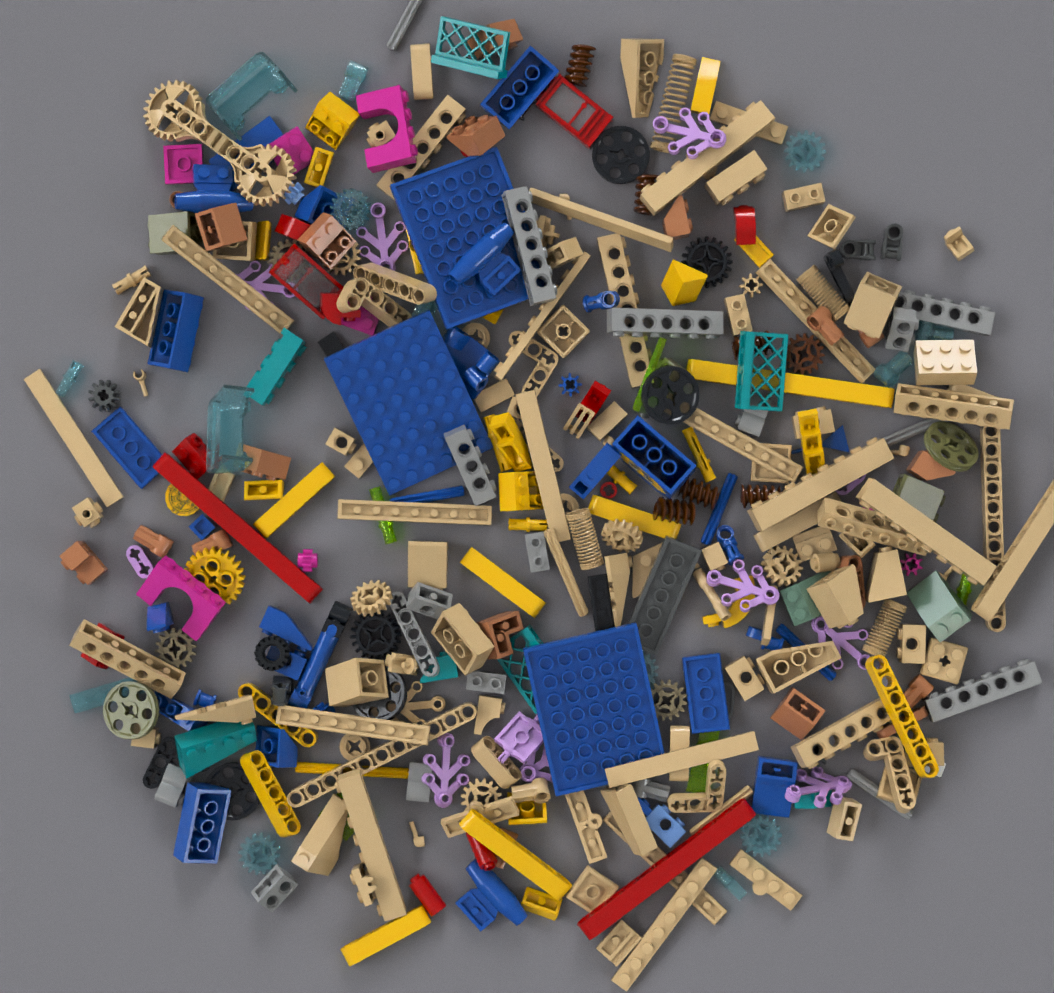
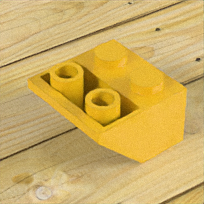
M329 92L318 102L305 128L334 150H337L356 124L360 115L332 92Z
M535 471L498 473L500 511L544 509Z

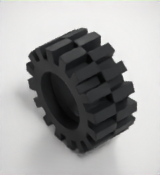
M279 636L265 637L255 647V660L265 670H279L290 659L291 651L288 643ZM269 646H276L280 651V656L275 661L268 660L265 656V651Z

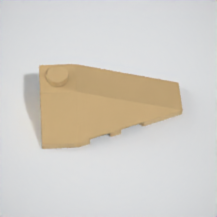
M621 39L620 58L632 118L648 117L654 97L652 92L654 82H658L659 78L657 75L658 67L662 65L664 59V39Z
M627 552L604 556L615 627L621 626L630 568L633 567L632 557L628 556Z
M828 641L772 650L757 658L756 662L769 692L774 694L841 659V656L834 642Z
M245 695L177 714L174 717L176 720L241 722L244 725L253 722L252 718H256L252 695Z
M335 793L332 795L291 862L307 872L328 876L339 859L344 827L348 817V811L343 810L341 803L343 799Z

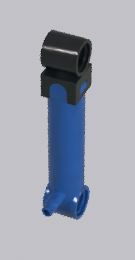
M338 601L334 602L287 705L308 708L353 608Z

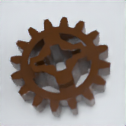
M804 333L803 338H801L799 334H796V340L793 338L789 339L791 344L787 346L788 358L786 362H790L788 368L794 367V373L801 370V375H804L807 370L811 374L812 368L818 370L817 364L824 363L820 358L825 356L824 353H821V350L825 347L818 345L821 341L820 339L814 341L815 335H811L808 338L807 333ZM800 341H806L801 347L795 346ZM813 345L816 348L817 356L813 354ZM806 349L808 357H804L802 359V354H800V351H804ZM792 353L796 356V362L792 358ZM806 361L813 362L810 366L802 367Z

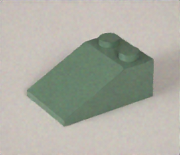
M937 570L907 592V596L926 626L940 643L969 622L973 616L971 611Z
M831 571L820 572L778 590L793 626L800 625L821 615L807 588Z

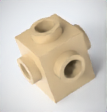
M385 120L381 124L377 122L368 128L370 130L367 132L369 138L366 140L372 148L387 144L395 137V133Z
M88 497L72 507L76 514L74 518L80 526H90L93 528L101 523L99 519L103 517L101 514L103 509L98 502L94 503L92 498Z

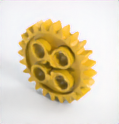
M212 546L210 552L205 547L203 554L198 550L196 556L192 555L190 557L191 561H187L185 564L187 568H184V570L189 571L194 578L204 583L207 588H217L219 591L217 594L230 605L232 599L236 600L238 598L237 594H241V587L245 585L242 580L246 576L241 574L244 568H238L241 561H234L236 555L229 557V550L225 554L222 553L221 547L218 552L215 551L214 546ZM210 561L215 562L218 567H217V568L211 567L210 564H209V562H210ZM196 575H202L205 580H199ZM223 575H229L232 580H225Z

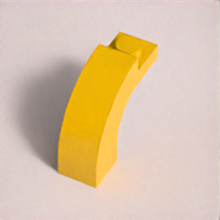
M748 575L749 578H750V580H751V582H752L753 585L755 586V582H754L753 576H752V575ZM740 577L734 578V580L742 582ZM750 594L733 602L728 609L731 617L722 621L723 628L739 623L749 613L740 610V602L744 599L750 601L755 598V595ZM745 603L742 604V607L748 608L749 605ZM717 613L702 616L703 624H708V627L718 626L721 621Z

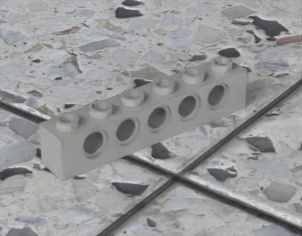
M527 186L506 190L501 196L509 226L514 231L512 238L530 306L551 302L556 299L557 287L551 280L553 276L552 268L546 261L548 254L546 247H543L541 239H543L541 228H538L536 223L538 221L537 212L535 209L533 210L531 204L533 202L532 193L528 191ZM516 206H524L525 212H519ZM521 224H528L530 231H524ZM532 242L535 249H528L526 243ZM532 260L538 261L539 269L531 265ZM536 279H542L545 284L544 287H539L536 284Z
M904 290V293L900 292L898 296L902 300L900 308L913 310L912 303L914 301L921 304V310L916 313V318L919 319V322L983 336L991 335L995 312L990 311L991 308L979 306V309L972 308V304L961 302L958 305L954 304L953 300L942 298L941 301L935 300L934 296L923 294V297L916 296V292ZM933 305L938 306L940 309L938 316L931 313ZM952 309L956 310L959 314L957 320L950 317ZM971 313L977 316L975 324L971 323L968 319Z
M610 308L607 310V333H613L614 337H623L624 334H631V337H643V334H650V338H661L662 335H669V338L676 339L680 338V335L687 336V339H699V336H706L708 340H715L718 336L724 334L723 311ZM625 318L631 321L630 328L625 325ZM644 319H647L650 322L649 328H646L643 325ZM663 319L668 322V329L662 326ZM681 320H684L687 323L686 329H683L681 327ZM700 321L705 323V330L699 327Z
M1028 658L1018 661L1016 666L1010 667V665L999 668L1000 672L992 674V671L984 673L980 679L975 681L974 678L963 681L964 685L958 687L956 685L948 686L942 693L938 694L937 691L929 693L923 701L930 720L936 722L1041 684L1042 680L1035 661H1029ZM1020 671L1022 673V679L1016 682L1014 680V674L1015 672ZM998 678H1003L1004 685L1001 688H997L995 685ZM984 684L986 692L979 695L977 688L979 685ZM962 691H967L968 698L965 701L959 699V694ZM948 697L950 705L943 708L941 701L943 698Z

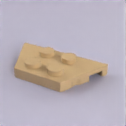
M663 542L633 556V599L640 596ZM697 563L694 569L699 568L700 565Z

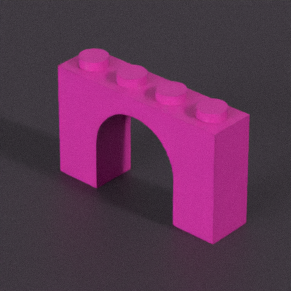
M400 85L356 95L358 113L364 120L381 115H392L398 120V131L390 142L364 149L367 168L372 173L417 163L416 156L418 155L416 145L413 144L415 132L413 127L410 126L412 114L407 107V102H409L407 91H404Z
M165 555L156 564L136 595L152 606L168 587H176L185 591L192 600L193 612L181 630L197 641L209 628L226 602L218 594L207 588L204 583L194 578L189 571L184 570L173 559Z

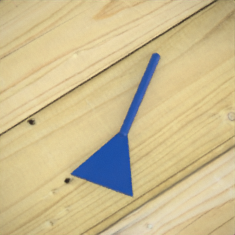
M843 425L822 442V447L850 453ZM802 448L792 450L791 455L802 452Z

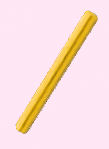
M297 762L295 772L324 774L341 764ZM350 767L343 769V773L352 771ZM378 767L362 776L407 779L409 769Z

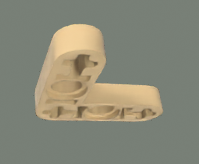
M514 331L509 336V343L514 348L516 345L513 344L514 340L512 337H517L518 334H521V331ZM532 338L522 353L538 363L524 384L522 393L526 392V388H531L533 384L529 382L532 379L533 382L541 385L539 389L537 386L534 388L538 397L558 364V355ZM532 344H536L539 347V352L536 355H531L528 352V347ZM542 349L546 350L545 355H554V364H546L547 360L543 357L541 360L537 359L541 355ZM538 370L546 374L543 381H537L534 377Z
M716 759L708 764L705 792L671 794L667 799L669 810L673 813L716 812L723 807L726 767L723 761ZM716 767H720L717 772L718 776H716L714 770H716ZM713 783H720L719 788H710ZM713 795H714L715 798H716V801H715L714 804H711V803H713ZM692 800H700V803L698 805H690V802Z

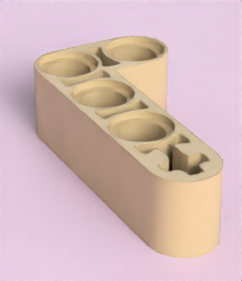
M363 277L347 281L336 302L338 310L342 313L355 311L362 306L388 327H392L412 317L406 309Z
M893 736L871 740L865 746L863 755L869 761L884 759L896 810L906 814L915 806L916 798L902 742L899 738ZM888 744H893L896 751L890 750ZM869 747L876 748L877 754L871 753ZM892 762H897L900 765V769H895ZM897 781H902L905 784V788L899 787Z

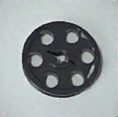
M614 126L605 130L596 139L592 151V160L596 171L602 178L614 184H627L635 181L636 177L641 176L645 172L650 158L646 139L640 132L627 126ZM630 132L632 140L624 142L621 138L622 133ZM605 136L613 138L614 142L611 146L603 144L602 140ZM637 146H642L645 149L643 156H637L634 153V149ZM620 150H623L624 155H626V158L622 157V159L619 160L618 155H615V153H619ZM599 154L607 156L608 161L605 164L597 162ZM631 164H636L639 167L637 174L629 173L628 167ZM612 168L620 170L621 174L618 178L610 176L609 172Z
M664 366L654 370L646 378L641 391L642 404L647 414L654 420L664 424H678L687 420L695 412L700 397L699 387L695 378L685 369L676 366ZM675 370L678 372L679 377L673 382L670 380L669 374ZM655 377L661 380V385L658 388H654L651 384L652 379ZM687 383L693 386L690 394H686L683 390L684 385ZM669 390L675 394L672 396V401L670 398H666ZM652 396L657 398V405L655 407L648 405V399ZM683 402L689 404V410L686 413L680 411V405ZM665 409H670L672 413L668 420L662 417V412Z
M385 666V670L388 672L386 680L389 698L366 702L363 705H353L358 715L372 718L370 712L374 707H377L379 710L378 716L375 717L377 719L392 720L398 716L407 701V685L403 676L400 673L389 672L388 666ZM399 682L401 688L397 693H394L392 686L394 683ZM391 701H395L396 708L390 712L388 704Z
M237 762L225 763L215 768L205 782L210 784L214 780L220 784V787L231 789V786H233L237 790L244 789L235 793V796L231 794L226 820L231 821L247 817L260 803L257 794L254 802H249L246 799L248 792L252 791L255 793L251 783L246 784L242 781L241 777L245 772L241 764ZM226 767L233 769L234 774L231 778H226L223 774ZM234 805L242 807L243 812L241 815H235L232 812Z

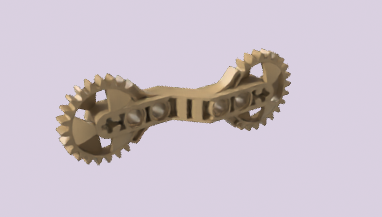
M169 80L167 86L161 83L160 90L156 87L154 88L155 95L149 94L152 99L146 100L145 102L149 106L143 108L147 112L143 117L147 120L145 124L149 127L148 130L163 141L167 139L172 142L175 139L177 142H181L186 139H195L208 146L232 165L234 181L239 185L237 189L242 191L241 195L248 202H252L256 206L260 204L264 207L266 203L272 206L273 201L279 204L280 197L286 199L285 192L291 193L288 189L289 186H295L291 180L297 179L292 174L297 169L293 167L295 162L291 159V156L284 149H280L276 145L272 147L270 144H267L266 148L262 144L254 147H243L227 137L208 122L205 115V104L201 102L203 98L198 95L199 92L191 84H187L185 81L180 83L178 80H175L173 84ZM184 91L189 92L185 104L182 105L176 99ZM165 116L172 122L166 129L161 131L158 128ZM278 155L281 157V160L274 170L268 164ZM262 171L267 174L266 177L261 175ZM257 181L263 185V188L254 196L250 193Z

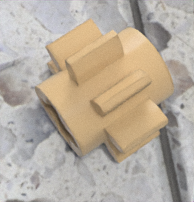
M750 273L748 279L741 278L744 284L739 285V288L744 289V295L749 293L750 297L753 298L754 292L757 294L761 293L758 287L763 286V284L757 281L759 276L752 278ZM749 281H752V284H756L752 291L750 287H746Z

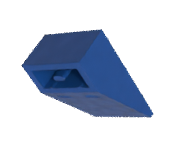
M765 756L757 757L751 806L756 814L789 818L792 803L785 799V793L788 787L795 785L798 766L796 760Z

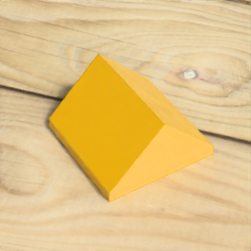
M673 259L661 287L672 306L695 302L708 275Z
M507 792V797L512 796V792ZM534 800L517 802L519 816L508 819L509 825L547 823L546 803H536Z

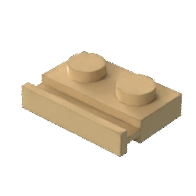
M819 526L792 537L796 551L799 554L798 557L802 562L810 560L813 554L837 550L830 529Z
M620 919L597 945L596 949L617 967L639 943L642 937L625 921Z

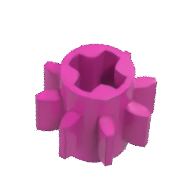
M303 549V553H298V568H303V572H312L313 568L318 567V554L313 553V549Z
M905 553V559L900 560L903 566L901 567L902 570H906V576H909L910 572H913L916 576V570L923 569L919 566V562L922 559H916V553H913L912 557ZM913 559L915 567H911L909 570V566L906 565L907 561L911 562Z

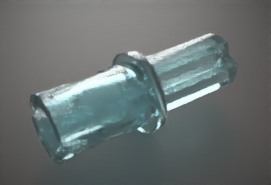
M74 360L72 361L65 375H62L64 378L56 390L57 395L61 397L66 396L73 382L76 383L75 380L84 367L82 364Z
M720 865L713 876L724 885V889L727 888L738 900H741L746 895V891L735 881V877L732 878Z

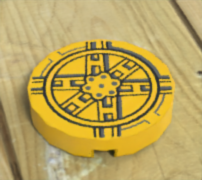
M172 484L168 486L165 493V501L167 507L173 513L179 516H190L200 509Z

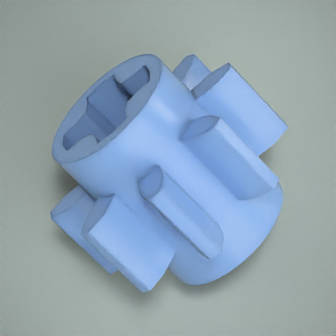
M299 182L294 184V187L289 186L288 189L291 193H284L286 197L284 200L288 205L291 203L297 205L305 197L303 193L305 189Z

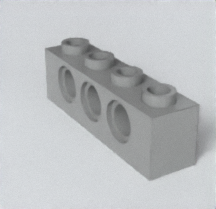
M462 425L444 433L445 440L474 505L477 506L495 498L494 491L497 490L493 480L489 481L487 474L490 472L486 463L482 464L479 459L482 454L479 447H474L472 440L475 438L471 429H466L465 425ZM462 444L469 445L466 451H460L459 447ZM469 461L477 463L474 468L466 467ZM477 478L484 479L482 485H475L474 481Z

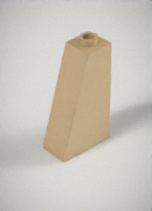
M623 784L612 788L607 786L601 789V794L633 853L642 857L652 854V850L658 848L633 786L631 784Z

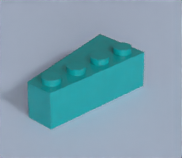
M283 328L281 331L282 339L279 338L271 347L272 354H268L260 365L261 370L256 371L243 392L263 406L266 403L268 405L271 403L275 396L273 392L276 388H281L286 380L283 377L287 372L291 373L296 366L294 361L298 356L301 357L307 349L305 346L306 342L286 328Z
M216 722L174 736L179 766L186 779L257 741L253 722L244 725L241 722Z

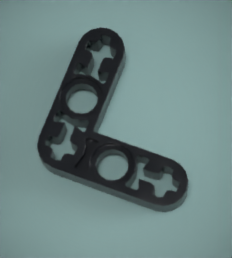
M834 249L824 256V261L845 303L850 306L855 294L841 268L844 265L843 258L838 249Z
M166 737L160 742L143 776L145 787L149 789L156 788L161 783L168 764L173 758L178 760L174 737ZM172 741L174 748L169 749L167 755H170V757L168 758L165 754H160V750L164 752L166 749L164 743ZM158 757L166 761L163 768H158L155 764ZM211 766L205 768L201 772L207 771L208 769H210ZM151 768L162 772L161 775L159 773L156 774L154 779L157 782L150 785L147 777H151L154 771H151Z

